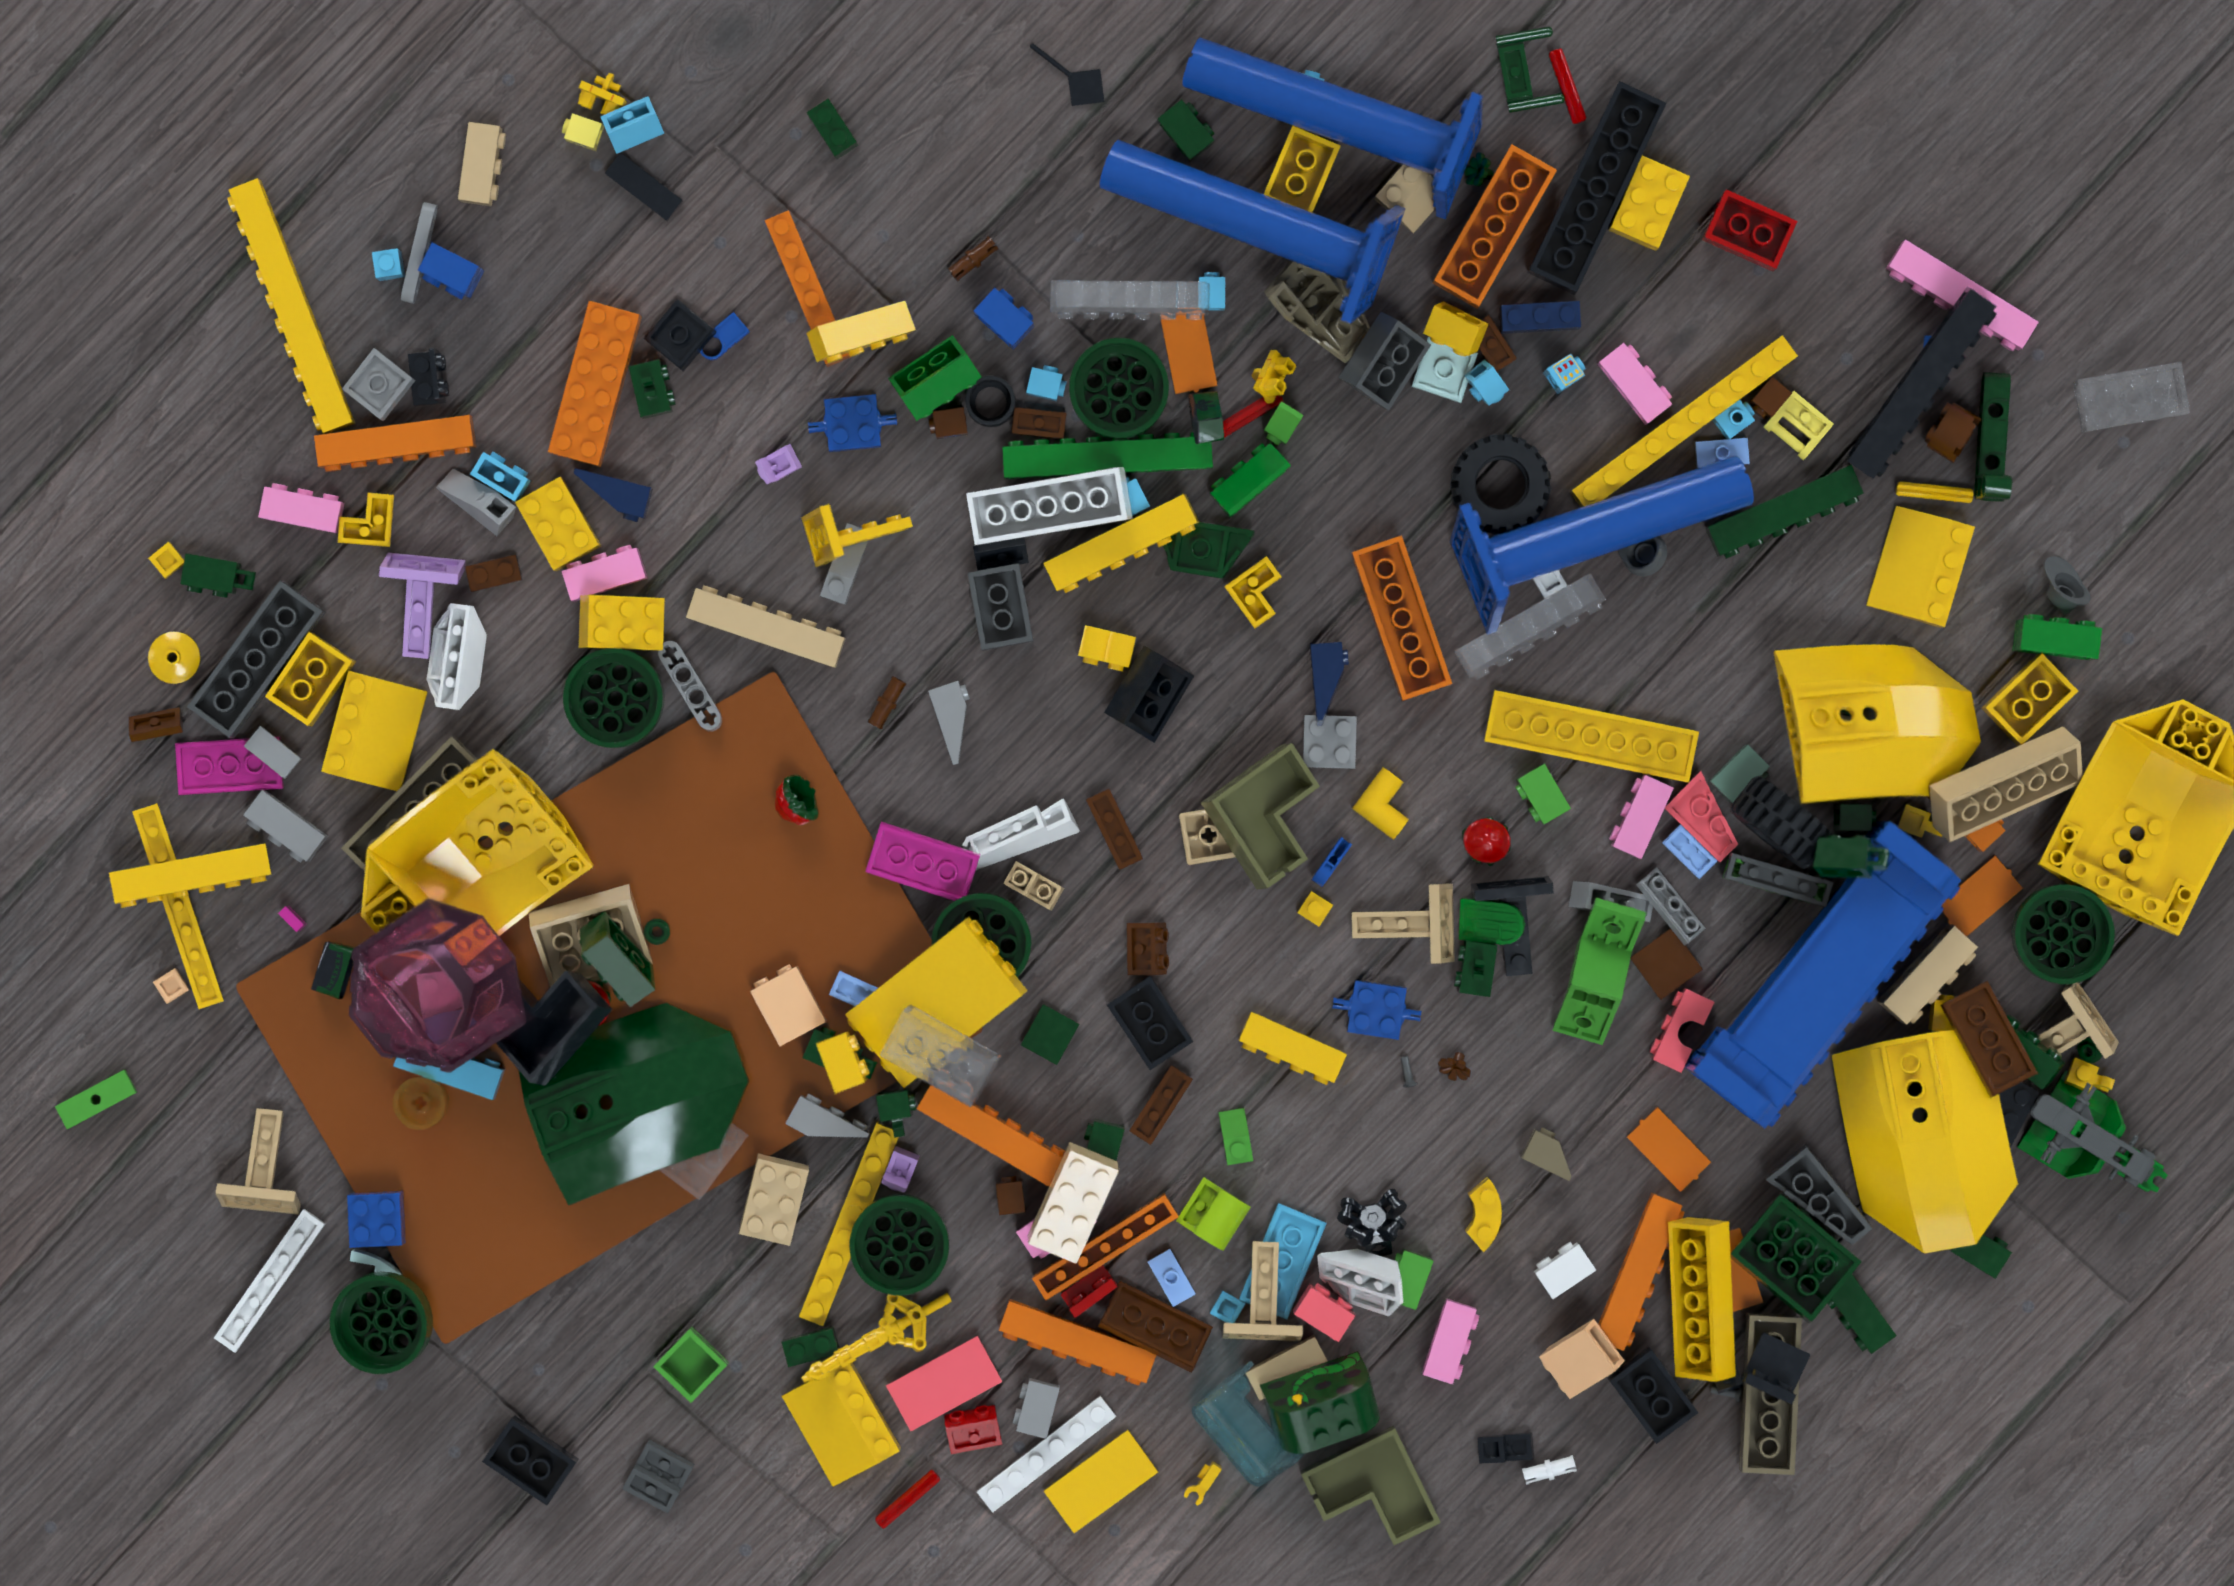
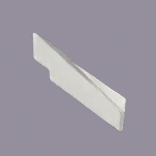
M1061 799L1042 812L1036 805L966 837L962 846L964 849L981 854L976 868L978 870L1079 833L1080 830L1066 801Z

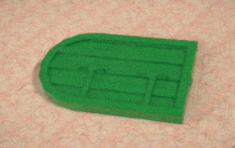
M1468 898L1460 899L1459 940L1505 945L1519 940L1524 933V916L1516 906L1504 902L1475 901V899Z

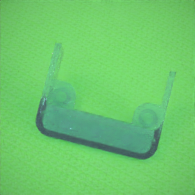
M1249 1361L1198 1401L1192 1408V1414L1250 1484L1259 1487L1295 1465L1306 1453L1293 1454L1283 1450L1274 1431L1245 1398L1250 1392V1385L1248 1379L1243 1375L1254 1365L1252 1361Z

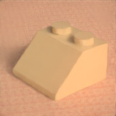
M1402 165L1375 196V200L1386 210H1390L1395 205L1406 208L1401 223L1414 233L1435 210V207H1433L1434 193H1432L1434 178L1429 173Z

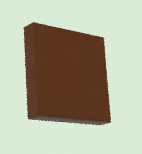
M1671 928L1630 958L1660 1000L1703 970L1686 945L1684 946Z

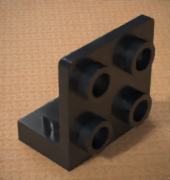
M434 347L429 348V352L408 354L410 376L416 380L411 386L413 406L446 403L445 397L449 396L448 382L443 379L442 371H446L445 356Z
M1762 1333L1741 1380L1763 1392L1793 1404L1796 1394L1793 1392L1810 1358V1354L1769 1334Z

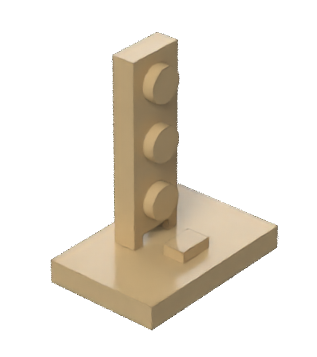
M1453 884L1429 885L1430 911L1352 912V938L1430 937L1431 964L1455 962Z
M2080 983L2066 984L2061 994L2074 1014L2039 1034L2038 1036L2041 1038L2040 1043L2046 1048L2052 1047L2059 1053H2063L2090 1036L2106 1059L2114 1054L2119 1041Z
M256 1109L245 1186L217 1183L216 1196L222 1207L300 1214L301 1204L295 1191L272 1189L284 1115L283 1111Z
M1253 1241L1250 1324L1224 1323L1223 1339L1301 1341L1303 1326L1276 1325L1279 1242ZM1255 1321H1271V1325H1270V1323H1268V1322H1255Z

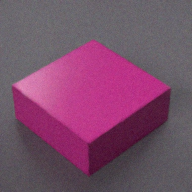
M285 906L278 913L296 932H300L307 925L290 906Z

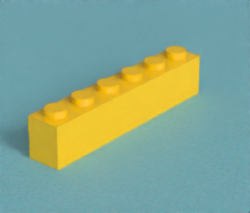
M1183 494L1043 564L1056 590H1064L1065 593H1068L1078 588L1077 582L1085 578L1090 582L1101 577V571L1108 567L1111 570H1115L1125 565L1124 559L1132 555L1137 559L1149 553L1147 548L1157 544L1158 548L1173 541L1171 536L1179 532L1184 536L1196 530L1194 525L1199 523V520L1187 495Z
M259 844L110 872L109 876L115 904H120L121 908L136 906V900L147 899V903L162 901V895L173 894V898L189 896L188 891L199 889V893L215 891V885L225 884L226 889L241 886L240 881L251 879V884L267 881L266 876L271 875L266 844Z

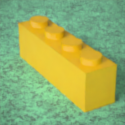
M902 301L817 326L806 334L816 362L827 360L829 364L843 359V354L849 353V356L853 357L864 353L863 348L871 347V350H876L886 346V342L890 340L893 341V344L908 339L907 335L916 329L906 301Z
M1252 1011L1238 1039L1243 1042L1242 1048L1256 1053L1257 1049L1267 1053L1265 1058L1278 1064L1281 1060L1290 1063L1289 1069L1300 1074H1304L1305 1070L1315 1074L1313 1079L1325 1085L1329 1081L1335 1083L1347 1056L1346 1053Z

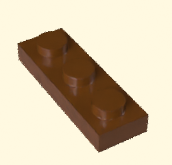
M1110 789L1086 799L1119 870L1142 860V855Z
M1171 1065L1129 1131L1151 1145L1193 1078Z

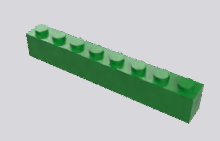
M1193 432L1190 433V437L1180 438V433L1164 434L1163 439H1154L1153 434L1138 435V440H1128L1126 438L1112 439V441L1102 442V437L1086 438L1084 443H1076L1075 438L1060 439V444H1050L1049 440H1034V445L1025 446L1023 441H1010L1008 446L1003 447L1004 479L1064 477L1124 467L1125 473L1213 469L1212 442L1195 444Z

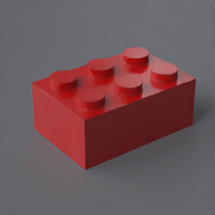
M1726 189L1721 195L1702 240L1773 272L1778 267L1798 221Z

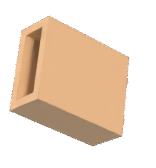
M790 964L776 971L778 977L770 981L765 977L753 983L755 989L750 991L779 1046L827 1021L799 967L796 966L792 969Z
M1594 1319L1549 1346L1539 1357L1545 1369L1552 1374L1558 1382L1559 1388L1566 1393L1569 1399L1615 1372L1625 1361Z

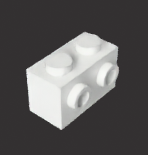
M1569 1242L1558 1249L1559 1255L1553 1259H1550L1548 1256L1536 1264L1538 1269L1534 1273L1552 1299L1596 1271L1578 1243L1572 1245Z

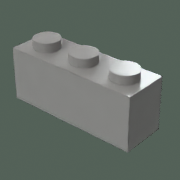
M261 790L244 814L249 819L246 822L249 826L258 832L263 829L269 834L268 839L278 847H281L282 844L290 849L288 854L300 863L303 860L306 862L311 861L328 838V835L266 790Z

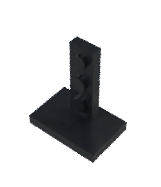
M1549 876L1471 884V892L1475 901L1499 899V902L1512 904L1521 911L1525 920L1524 933L1519 940L1512 944L1503 945L1506 976L1533 974L1526 896L1553 894V882Z

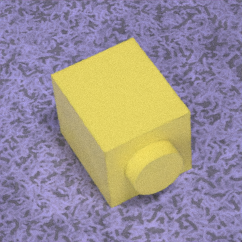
M572 113L571 119L566 118L562 133L565 134L564 139L566 141L596 151L604 125Z

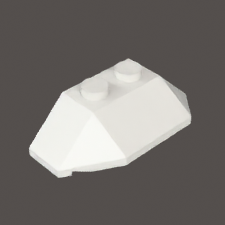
M450 603L447 607L448 610L441 616L433 629L427 682L435 699L436 707L460 710L480 687L487 634L474 606Z
M1359 1249L1326 1252L1317 1255L1319 1278L1324 1283L1328 1282L1331 1288L1350 1304L1390 1316L1403 1303L1402 1281L1397 1261Z

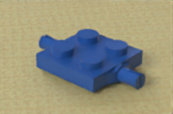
M876 394L824 399L825 415L823 421L808 422L809 433L825 431L828 438L829 452L881 447L880 433L882 426L897 425V415L881 416L877 407Z
M1355 980L1353 993L1349 1000L1334 998L1332 1009L1348 1010L1347 1032L1399 1040L1404 1020L1420 1022L1422 1012L1421 1010L1406 1009V987Z

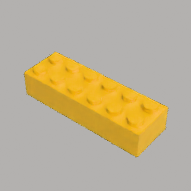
M1693 1217L1668 1222L1675 1377L1712 1382L1735 1377L1729 1221Z

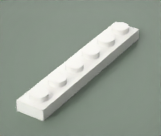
M306 1209L302 1210L214 1339L234 1353L238 1351L326 1223Z
M1100 1395L1048 1435L1047 1439H1043L981 1487L977 1493L992 1512L996 1511L1116 1417L1115 1413Z

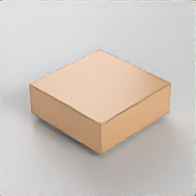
M174 968L153 982L166 1004H169L190 990L177 968Z

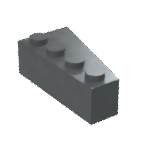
M1807 1144L1803 1145L1765 1175V1179L1781 1190L1790 1199H1793L1851 1245L1873 1229L1871 1223Z

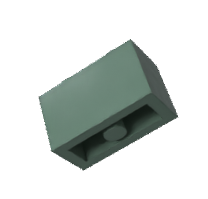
M1746 744L1708 782L1729 803H1733L1752 778L1761 776L1765 779L1768 776L1766 770L1770 766Z

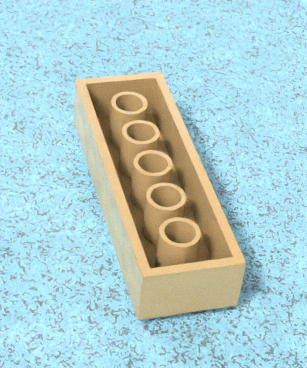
M2060 727L1930 785L1933 827L1949 842H1952L2077 786L2082 777L2081 742L2066 728Z

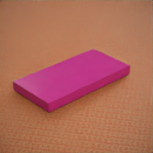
M250 738L175 743L178 795L284 789L283 777L244 747Z
M881 822L865 872L956 901L968 895L981 854Z

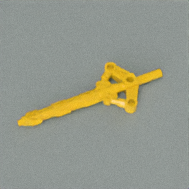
M945 1293L920 1307V1305L902 1296L888 1294L883 1310L884 1315L878 1322L879 1328H875L861 1336V1339L848 1346L847 1344L834 1351V1355L825 1361L820 1362L818 1360L811 1364L809 1370L801 1377L804 1383L813 1380L820 1381L828 1377V1372L840 1366L844 1368L856 1361L857 1357L869 1351H874L886 1342L893 1346L901 1344L904 1347L912 1348L916 1352H921L926 1347V1316L951 1303L950 1296ZM896 1308L901 1313H903L905 1317L896 1319L891 1314H893L894 1309ZM911 1325L913 1338H904L903 1330Z

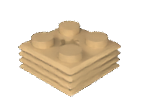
M1205 809L1179 815L1188 865L1235 857ZM1205 828H1210L1212 832H1216V837L1212 838L1211 843H1208L1207 839H1202L1201 834L1205 833Z

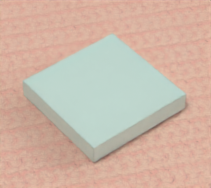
M1428 337L1427 342L1431 346L1418 365L1411 387L1461 403L1468 384L1464 375L1473 369L1478 353L1460 356L1452 351L1453 348L1445 344L1438 345Z

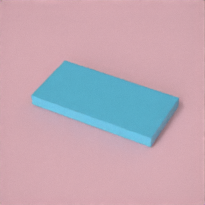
M1278 1203L1262 1242H1279L1277 1316L1288 1319L1327 1223ZM1252 1268L1239 1297L1240 1301L1248 1304L1251 1301Z

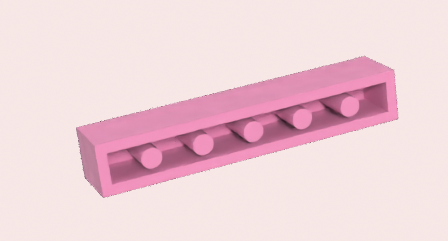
M1906 239L1900 244L1886 267L1890 271V277L1901 283L1904 280L1913 285L1911 289L1921 296L1926 294L1935 299L1933 303L1944 310L1951 309L1966 287L1973 289L1997 306L1994 310L1997 315L1989 326L1983 325L1979 332L1990 338L1992 335L2001 340L2000 344L2010 351L2023 349L2039 323Z

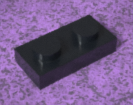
M1024 537L973 546L978 571L1018 563L1019 565L1029 563Z

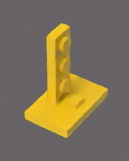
M829 504L818 507L801 517L816 567L826 565L843 556V547L913 527L910 517L901 518V514L886 518L887 523L877 525V522L873 521L861 525L862 530L853 532L852 528L837 532Z

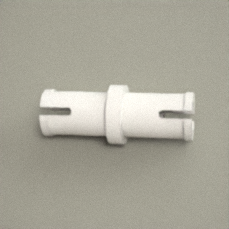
M1573 1455L1551 1462L1549 1459L1544 1460L1545 1463L1522 1468L1526 1485L1547 1478L1554 1480L1555 1476L1577 1471Z

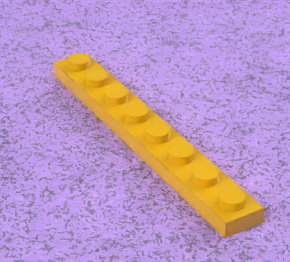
M158 804L132 811L150 865L176 860ZM173 894L162 895V902L198 1009L223 1002L224 1000L189 896L173 898Z
M876 1123L799 1315L800 1318L824 1326L851 1258L849 1241L852 1228L863 1210L873 1203L899 1138H894L892 1128Z

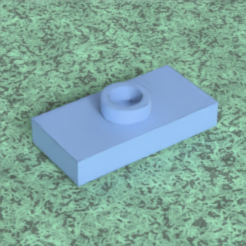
M1748 438L1695 442L1697 468L1733 456L1739 457L1743 464H1750Z
M1681 824L1662 842L1698 879L1717 862Z
M839 971L829 995L856 1006L877 990L878 987Z
M1170 1248L1147 1261L1173 1307L1196 1294Z

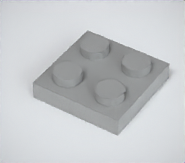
M373 348L342 389L376 417L384 421L416 380Z
M1304 715L1303 761L1307 767L1355 769L1356 716H1326L1323 725L1317 726L1316 715Z

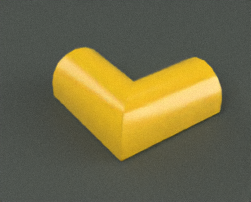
M368 493L366 519L339 517L337 543L390 547L394 495Z
M1267 556L1224 586L1254 629L1276 614L1261 593L1282 578Z
M1382 767L1352 809L1394 840L1409 819L1388 803L1404 782Z

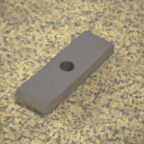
M1658 868L1653 869L1636 884L1684 946L1706 929Z

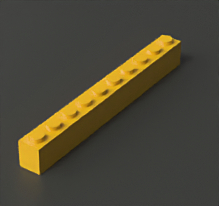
M257 178L228 189L231 195L227 198L232 212L237 211L240 221L237 222L238 229L242 237L247 236L250 244L246 246L250 259L252 261L256 260L259 267L256 270V275L260 284H265L268 290V294L265 295L266 301L270 309L275 308L278 318L274 319L279 333H284L287 342L284 343L285 350L289 358L294 357L297 365L293 368L298 382L303 381L306 391L303 392L304 399L308 407L312 405L316 415L312 416L316 429L318 431L322 430L324 434H330L355 424L262 181Z
M1782 335L1570 491L1571 495L1580 507L1604 500L1786 366L1798 355Z

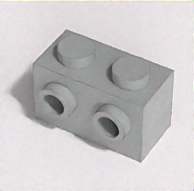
M1029 1378L1028 1384L1023 1383L1019 1398L1024 1399L1022 1409L1016 1408L1013 1424H1017V1432L1047 1439L1060 1389L1059 1385Z

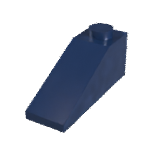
M577 468L574 469V474L614 509L624 514L623 519L638 522L639 518H646L653 491L651 487Z
M1342 642L1310 645L1317 726L1323 725L1344 674V665H1349L1348 650L1342 649Z

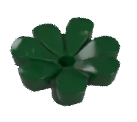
M1478 152L1476 158L1472 157L1469 161L1471 167H1466L1464 175L1468 176L1465 180L1467 185L1481 186L1483 178L1490 180L1494 175L1493 170L1488 169L1491 161L1485 158L1484 154Z

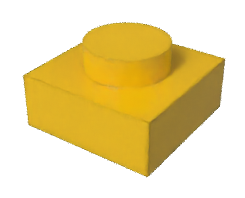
M167 542L148 558L165 579L184 565V558L170 542Z
M1311 891L1297 913L1320 927L1333 905Z

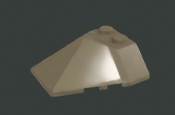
M1290 261L1264 291L1268 299L1287 321L1344 363L1350 360L1370 329L1364 313L1351 324L1341 320L1343 312L1340 311L1345 296L1348 297L1350 294L1349 288L1345 287L1347 281L1294 261Z

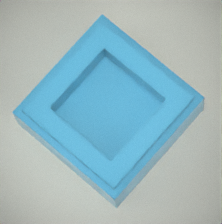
M1222 1291L1210 1314L1225 1323H1235L1245 1303Z

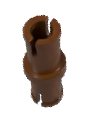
M987 236L985 240L971 251L969 249L965 251V256L947 269L958 282L973 268L976 267L978 269L981 266V262L997 251L998 247Z
M892 676L883 695H879L877 699L879 702L867 722L879 729H883V725L892 709H896L897 704L895 703L907 683Z

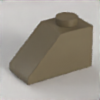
M1543 1127L1540 1132L1534 1129L1521 1154V1158L1570 1181L1572 1176L1560 1142L1554 1139L1556 1134Z

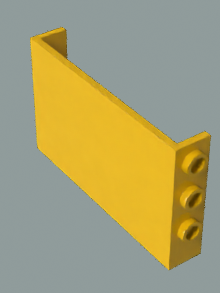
M970 917L966 918L845 1014L850 1027L862 1035L866 1047L871 1052L877 1054L881 1059V1066L887 1072H891L903 1088L1028 991L1015 975L1014 967L1008 961H1004L1001 958L996 944L986 939L982 934L983 929L976 920H971Z

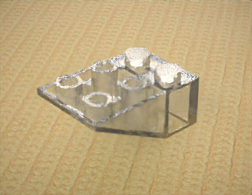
M731 1123L721 1149L693 1157L660 1169V1171L701 1200L749 1135Z

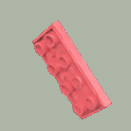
M977 1335L892 1381L886 1387L909 1430L913 1431L1003 1381Z

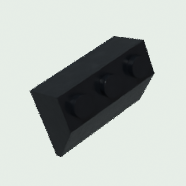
M1143 646L1104 713L1155 743L1194 675L1157 652Z

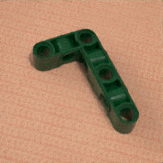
M1983 372L1979 409L1981 421L1978 424L1974 484L1975 500L2004 502L2011 497L2012 476L2005 475L2011 375L2007 373ZM1992 403L2000 408V415L1997 418L1991 417L1988 413V407ZM1989 455L1993 456L1997 461L1994 470H1990L1985 466V459Z

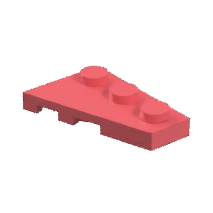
M1699 771L1665 806V810L1721 863L1738 845V842L1723 816L1713 793L1709 789L1702 772Z

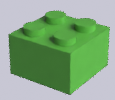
M691 1327L653 1367L692 1403L729 1364V1361L699 1332Z

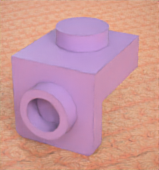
M791 444L755 461L758 467V474L766 484L779 481L802 468Z
M896 1146L881 1183L891 1190L906 1192L920 1155Z

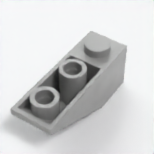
M452 469L436 487L496 536L500 534L514 517L516 507L497 491L455 469Z
M809 1093L807 1097L800 1096L785 1123L807 1136L868 1137L870 1134L866 1130L868 1127L866 1124L857 1119L850 1122L843 1118L844 1112L833 1106L830 1109L821 1106L822 1100Z

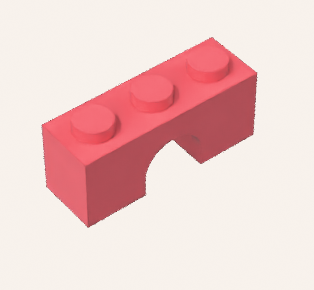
M1683 988L1682 992L1677 991L1671 1004L1675 1008L1671 1016H1665L1660 1029L1664 1030L1660 1040L1655 1038L1649 1052L1653 1054L1651 1059L1682 1073L1693 1049L1680 1042L1678 1038L1679 1028L1688 1021H1694L1704 1026L1715 1002L1686 988Z

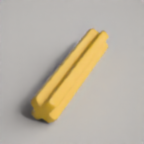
M1901 481L1896 484L1897 496L1970 503L1974 495L1973 490L1969 488Z

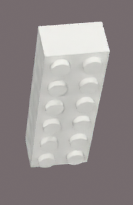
M1124 467L966 493L975 545L1133 519Z

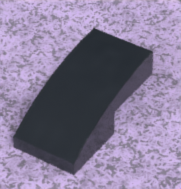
M1532 1433L1503 1434L1477 1438L1479 1464L1534 1459Z

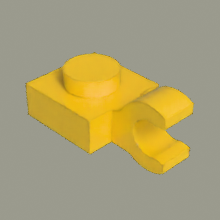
M1907 804L1905 805L1898 824L1900 830L1920 838L1923 837L1924 831L1942 837L1933 827L1932 822L1929 821L1931 813Z
M2074 1058L2064 1083L2082 1091L2087 1083L2095 1088L2108 1093L2109 1090H2112L2115 1080L2107 1076L2097 1075L2098 1066Z
M1214 1461L1211 1462L1210 1466L1205 1464L1197 1476L1200 1478V1481L1197 1485L1186 1488L1184 1497L1187 1498L1191 1492H1197L1199 1497L1195 1504L1197 1506L1200 1505L1205 1493L1217 1478L1222 1467Z

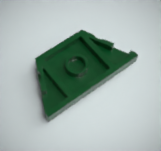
M1199 522L1194 525L1196 530L1184 536L1180 532L1171 536L1173 541L1163 547L1166 551L1171 571L1223 579L1251 541L1255 531Z

